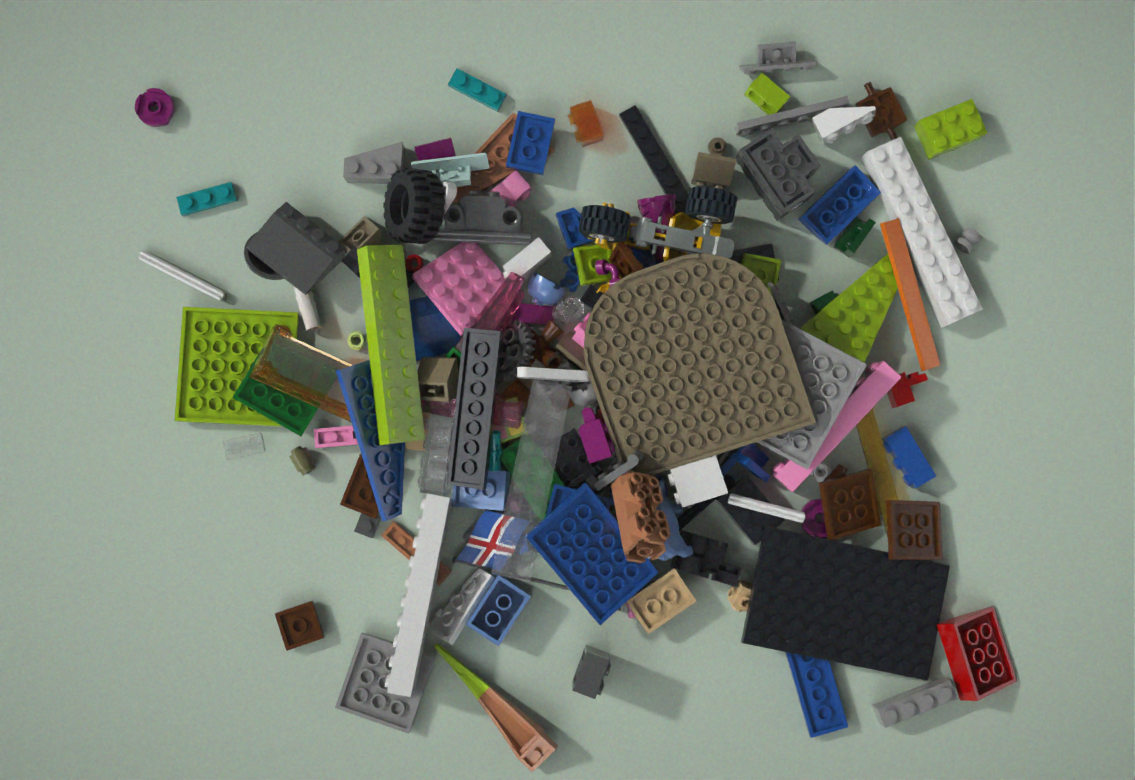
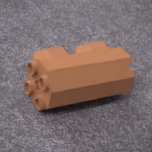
M628 470L611 484L623 551L627 561L643 563L646 562L645 558L651 557V560H656L666 552L664 542L671 535L666 514L662 510H657V507L663 502L661 487L655 477Z

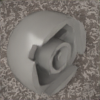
M575 382L567 389L570 398L578 406H591V408L599 405L591 382Z

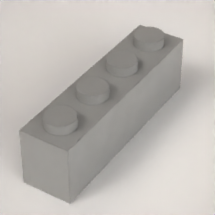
M941 677L875 703L872 707L879 724L886 728L954 701L958 697L951 680Z

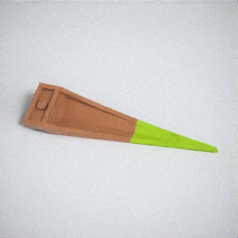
M436 643L435 649L458 674L488 713L518 760L533 772L556 750L558 745L544 733V729Z

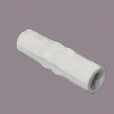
M293 286L306 331L320 329L322 324L312 291L305 295Z

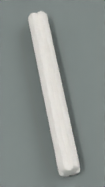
M146 251L140 253L139 260L219 301L224 299L226 294L224 291Z

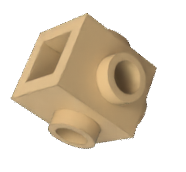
M738 579L737 587L733 586L729 589L727 599L734 610L747 612L752 589L751 583Z

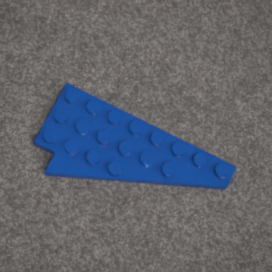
M366 360L336 370L381 519L382 521H388L402 514L405 442L379 445L370 360Z

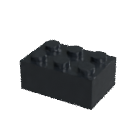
M744 475L728 488L727 494L721 495L716 499L721 508L753 545L761 541L764 526L777 528L785 521L781 517L728 503L730 494L770 503L748 475Z

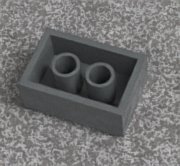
M585 645L572 680V691L593 699L596 698L597 694L601 695L604 687L603 677L604 675L608 676L611 668L607 652Z

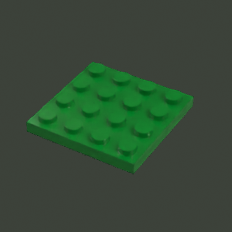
M272 331L232 398L302 437L337 377L336 370L339 369Z

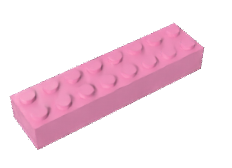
M885 361L871 363L865 370L866 375L858 379L808 470L787 458L783 462L779 461L772 468L774 472L771 475L788 491L793 492L901 378Z

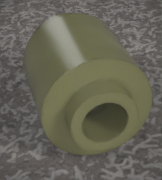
M298 446L291 451L292 455L289 457L298 473L301 472L302 476L316 469L315 461L306 447Z

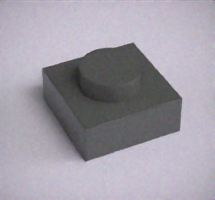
M361 513L354 532L373 538L380 520Z

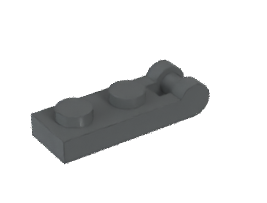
M636 450L628 456L627 462L624 463L621 460L613 466L614 470L608 473V471H605L597 477L599 481L594 484L599 491L644 459L643 452Z

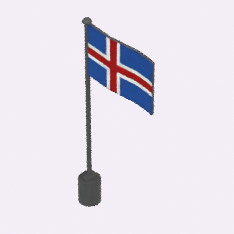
M486 510L478 519L468 543L459 556L452 558L454 564L457 562L569 590L566 585L502 570L512 556L523 531L532 520Z

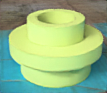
M354 331L348 336V345L354 350H361L367 344L365 334L360 331ZM356 338L361 339L359 344H355L354 340Z

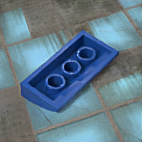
M854 165L811 205L798 220L813 235L827 245L881 192Z

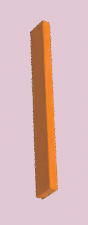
M897 218L880 223L921 371L940 366L900 220Z

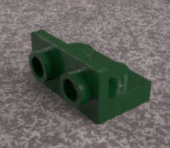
M855 217L834 248L850 258L876 222L870 218L864 222L860 218Z

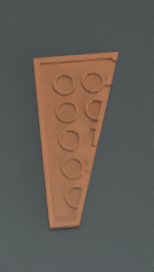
M514 112L474 153H487L489 169L471 171V185L458 186L456 196L451 204L460 203L461 198L468 195L469 191L478 190L482 192L506 179L511 173L516 171L515 169L506 168L517 118ZM551 146L549 148L548 156L555 152V150Z

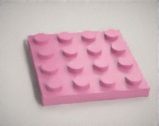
M461 242L412 275L414 281L460 336L463 335L464 328H473L519 295L516 288L508 283L503 277V273L478 243Z

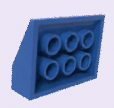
M428 296L409 300L416 361L421 360L422 357H434L449 353L455 345L462 344L460 334Z

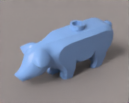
M657 474L655 478L659 481L663 496V502L657 507V510H662L666 514L671 533L670 537L664 542L666 552L658 559L666 561L676 555L684 558L693 554L692 547L687 546L679 535V524L675 514H681L683 509L680 504L677 505L667 498L668 488L662 475Z

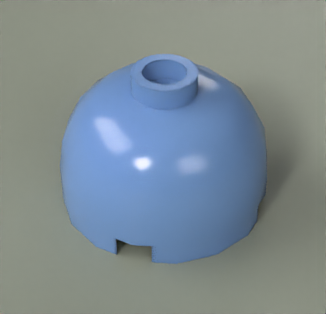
M535 271L528 282V292L534 298L532 301L541 307L543 304L554 305L558 303L567 291L559 284L547 277H542L541 274Z

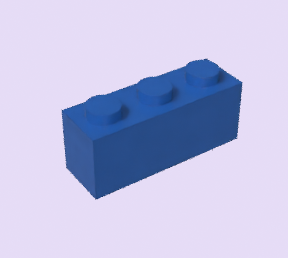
M906 426L900 427L881 438L884 442L882 443L883 448L892 455V462L897 470H901L904 475L902 477L903 481L908 487L918 488L936 477Z

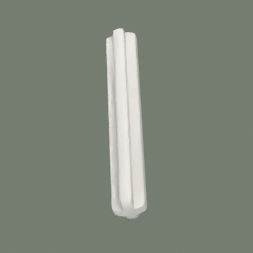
M736 494L729 495L728 503L800 523H803L805 520V513Z

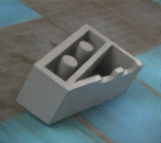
M403 142L344 158V179L347 183L388 184L391 181L392 175L404 168L405 146Z

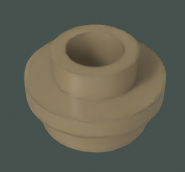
M713 138L708 144V151L713 155L722 156L727 150V144L722 138ZM719 144L721 149H716L714 145Z

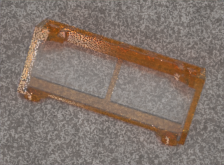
M276 324L271 330L249 377L351 422L336 370L351 366V364L293 338L288 327Z

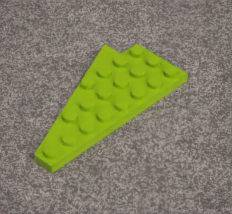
M888 253L799 329L865 363L898 289Z

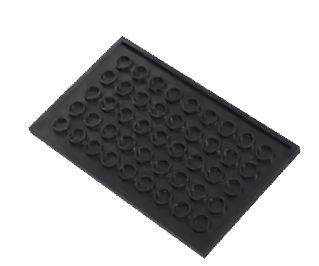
M764 526L741 643L928 681L938 632L937 624L940 622L950 565L927 560H889V554L885 551Z

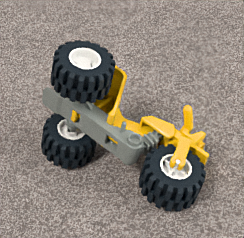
M708 186L693 187L689 189L685 213L680 212L670 218L669 226L661 225V216L658 218L657 223H652V219L641 217L638 224L630 223V213L616 209L612 203L607 204L603 202L602 205H588L582 209L578 232L588 239L595 240V244L603 249L614 250L618 243L624 241L631 248L648 250L650 245H653L652 254L654 255L657 246L665 247L663 254L664 262L690 254H713L731 258L734 241L720 237L721 224L733 222L738 198L733 193L720 188ZM655 230H660L661 233H664V231H667V232H666V235H665V234L655 233Z

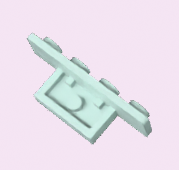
M487 153L413 161L411 162L412 169L432 171L441 182H453L458 187L471 185V171L489 169Z

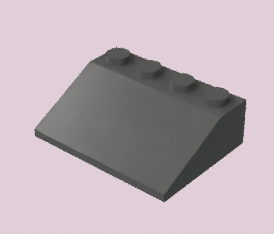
M285 202L270 216L246 246V249L305 295L341 262L346 249L288 202Z

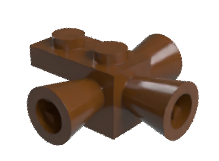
M549 320L541 336L533 329L531 330V333L534 334L532 340L536 341L532 347L536 350L531 352V355L534 356V358L529 359L531 365H526L525 367H532L535 360L542 363L545 368L557 369L560 366L562 358L555 353L556 350L549 343L559 337L564 331L553 321Z

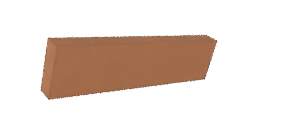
M393 521L381 536L410 560V557L414 556L416 549L413 548L414 537ZM440 561L436 584L439 586L452 572L442 561Z

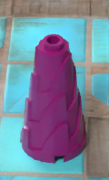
M675 194L659 195L637 200L641 217L652 219V223H657L658 218L661 216V225L669 226L670 218L676 215ZM655 230V233H660V234H665V235H666V232H667V231H664V233H661L660 230ZM657 246L654 257L657 264L664 262L663 254L665 247Z

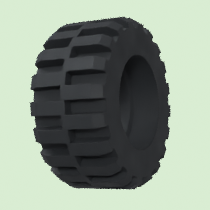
M402 168L392 175L391 181L387 185V192H385L384 196L385 203L383 202L385 226L388 229L389 235L398 242L426 244L435 238V235L440 231L439 227L443 223L445 192L442 188V182L432 171Z

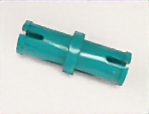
M497 430L492 432L488 468L489 471L495 472L501 470L500 455L502 454L501 432Z

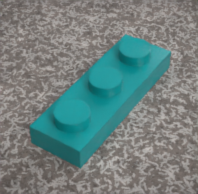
M456 68L448 83V87L496 112L499 111L506 98V93Z
M232 182L176 197L182 216L238 201Z

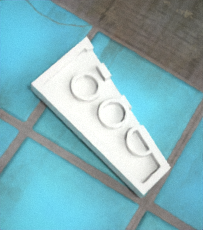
M479 568L462 585V590L449 599L450 603L435 614L436 618L431 623L428 622L427 629L453 645L496 578Z

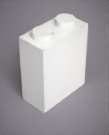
M538 237L503 265V277L510 285L519 286L534 271L536 272L552 259L551 251Z
M716 455L670 469L671 474L667 475L670 485L675 486L677 493H674L676 504H680L681 508L728 493Z

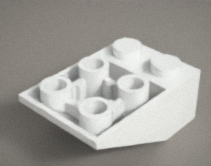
M875 106L829 108L812 118L813 126L822 143L831 144L839 139V135L843 133L847 135L855 131V127L859 124L866 125L873 120L872 117L875 116L876 108Z

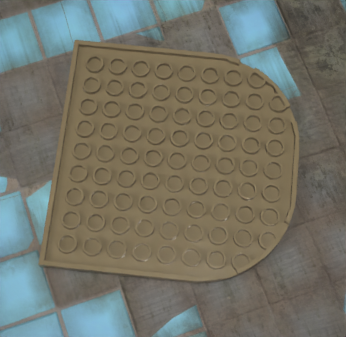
M690 254L639 270L625 276L612 285L600 297L590 313L584 333L586 368L619 462L621 460L624 463L627 462L628 456L636 450H640L644 454V459L630 469L633 472L649 474L651 476L816 423L778 308L771 293L752 271L734 260L713 254Z

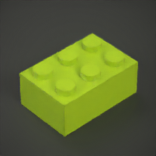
M973 99L920 119L914 125L928 160L980 140L987 134Z

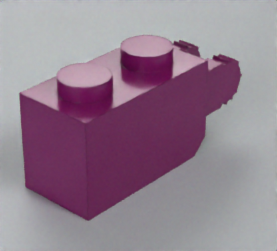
M585 407L581 412L585 424L580 426L579 433L589 464L614 457L613 452H615L612 440H608L607 433L609 431L606 423L602 422L601 419H597L592 408Z

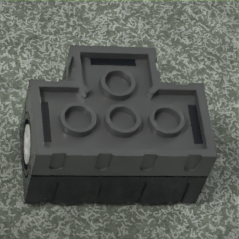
M770 129L739 150L735 158L737 159V164L741 166L743 173L751 181L752 186L758 195L762 197L769 211L773 213L776 221L806 203L815 193L807 179L813 176L821 165L799 134L793 137L792 140L782 144L780 139L776 137L773 129Z

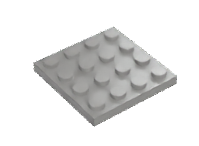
M362 632L335 708L409 734L435 657L422 653L415 693L411 697L387 693L388 688L385 687L387 675L391 673L392 667H389L391 655L395 654L396 647H393V642Z

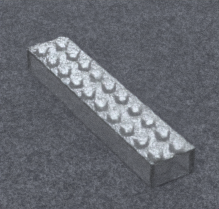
M533 379L491 574L531 582L537 550L527 540L525 535L545 518L572 391L571 386Z

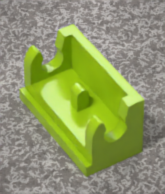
M763 73L751 83L744 94L767 115L778 113L790 98L787 93Z

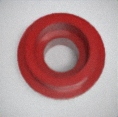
M410 255L405 260V268L410 273L414 274L424 267L423 259L419 255ZM416 261L418 265L417 267H411V263Z

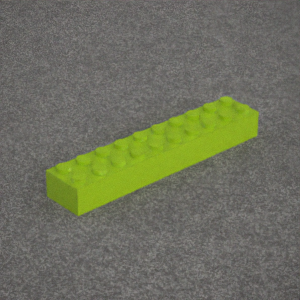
M367 245L357 249L379 445L425 440L403 245Z

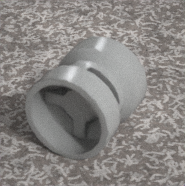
M966 227L962 232V237L958 238L954 244L960 251L970 254L974 250V245L980 242L982 236L976 230Z

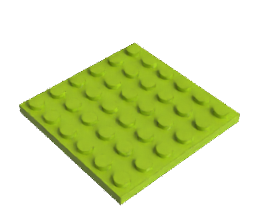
M183 307L174 421L282 427L232 397L272 331L297 345L299 313Z

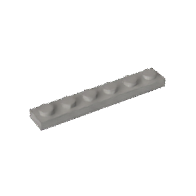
M848 96L738 122L735 126L736 135L742 134V136H747L756 130L764 132L770 130L773 126H787L793 121L801 123L829 108H846L849 104Z

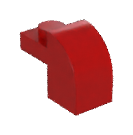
M917 371L907 376L905 372L899 374L901 378L887 392L892 408L915 401L910 386L927 381L926 373L919 375Z

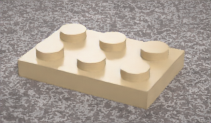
M673 568L633 595L627 601V604L647 634H649L695 603L696 599L675 568Z

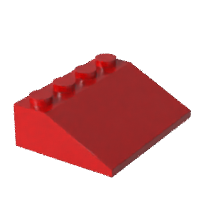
M994 606L957 616L937 624L960 701H979L1017 682Z

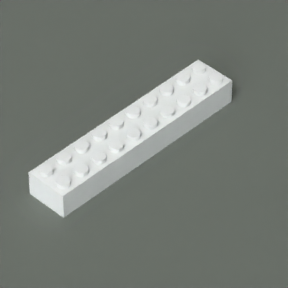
M899 137L867 151L861 157L872 183L881 192L879 197L889 219L899 218L914 272L940 327H945L983 310L902 138Z
M426 494V498L423 497L420 509L423 510V514L417 521L419 534L414 537L413 548L416 549L414 556H411L409 561V567L412 569L411 574L407 575L405 587L408 589L407 594L403 595L401 607H404L403 614L399 615L397 627H400L399 634L395 635L393 647H396L395 654L391 655L389 667H392L385 681V687L388 688L387 693L411 697L415 693L451 511L452 499L449 497Z

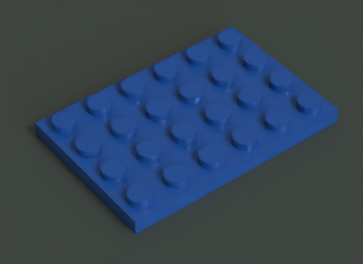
M586 483L525 535L527 540L599 625H602L658 573L647 558H645L646 562L643 563L627 561L623 551L618 522Z

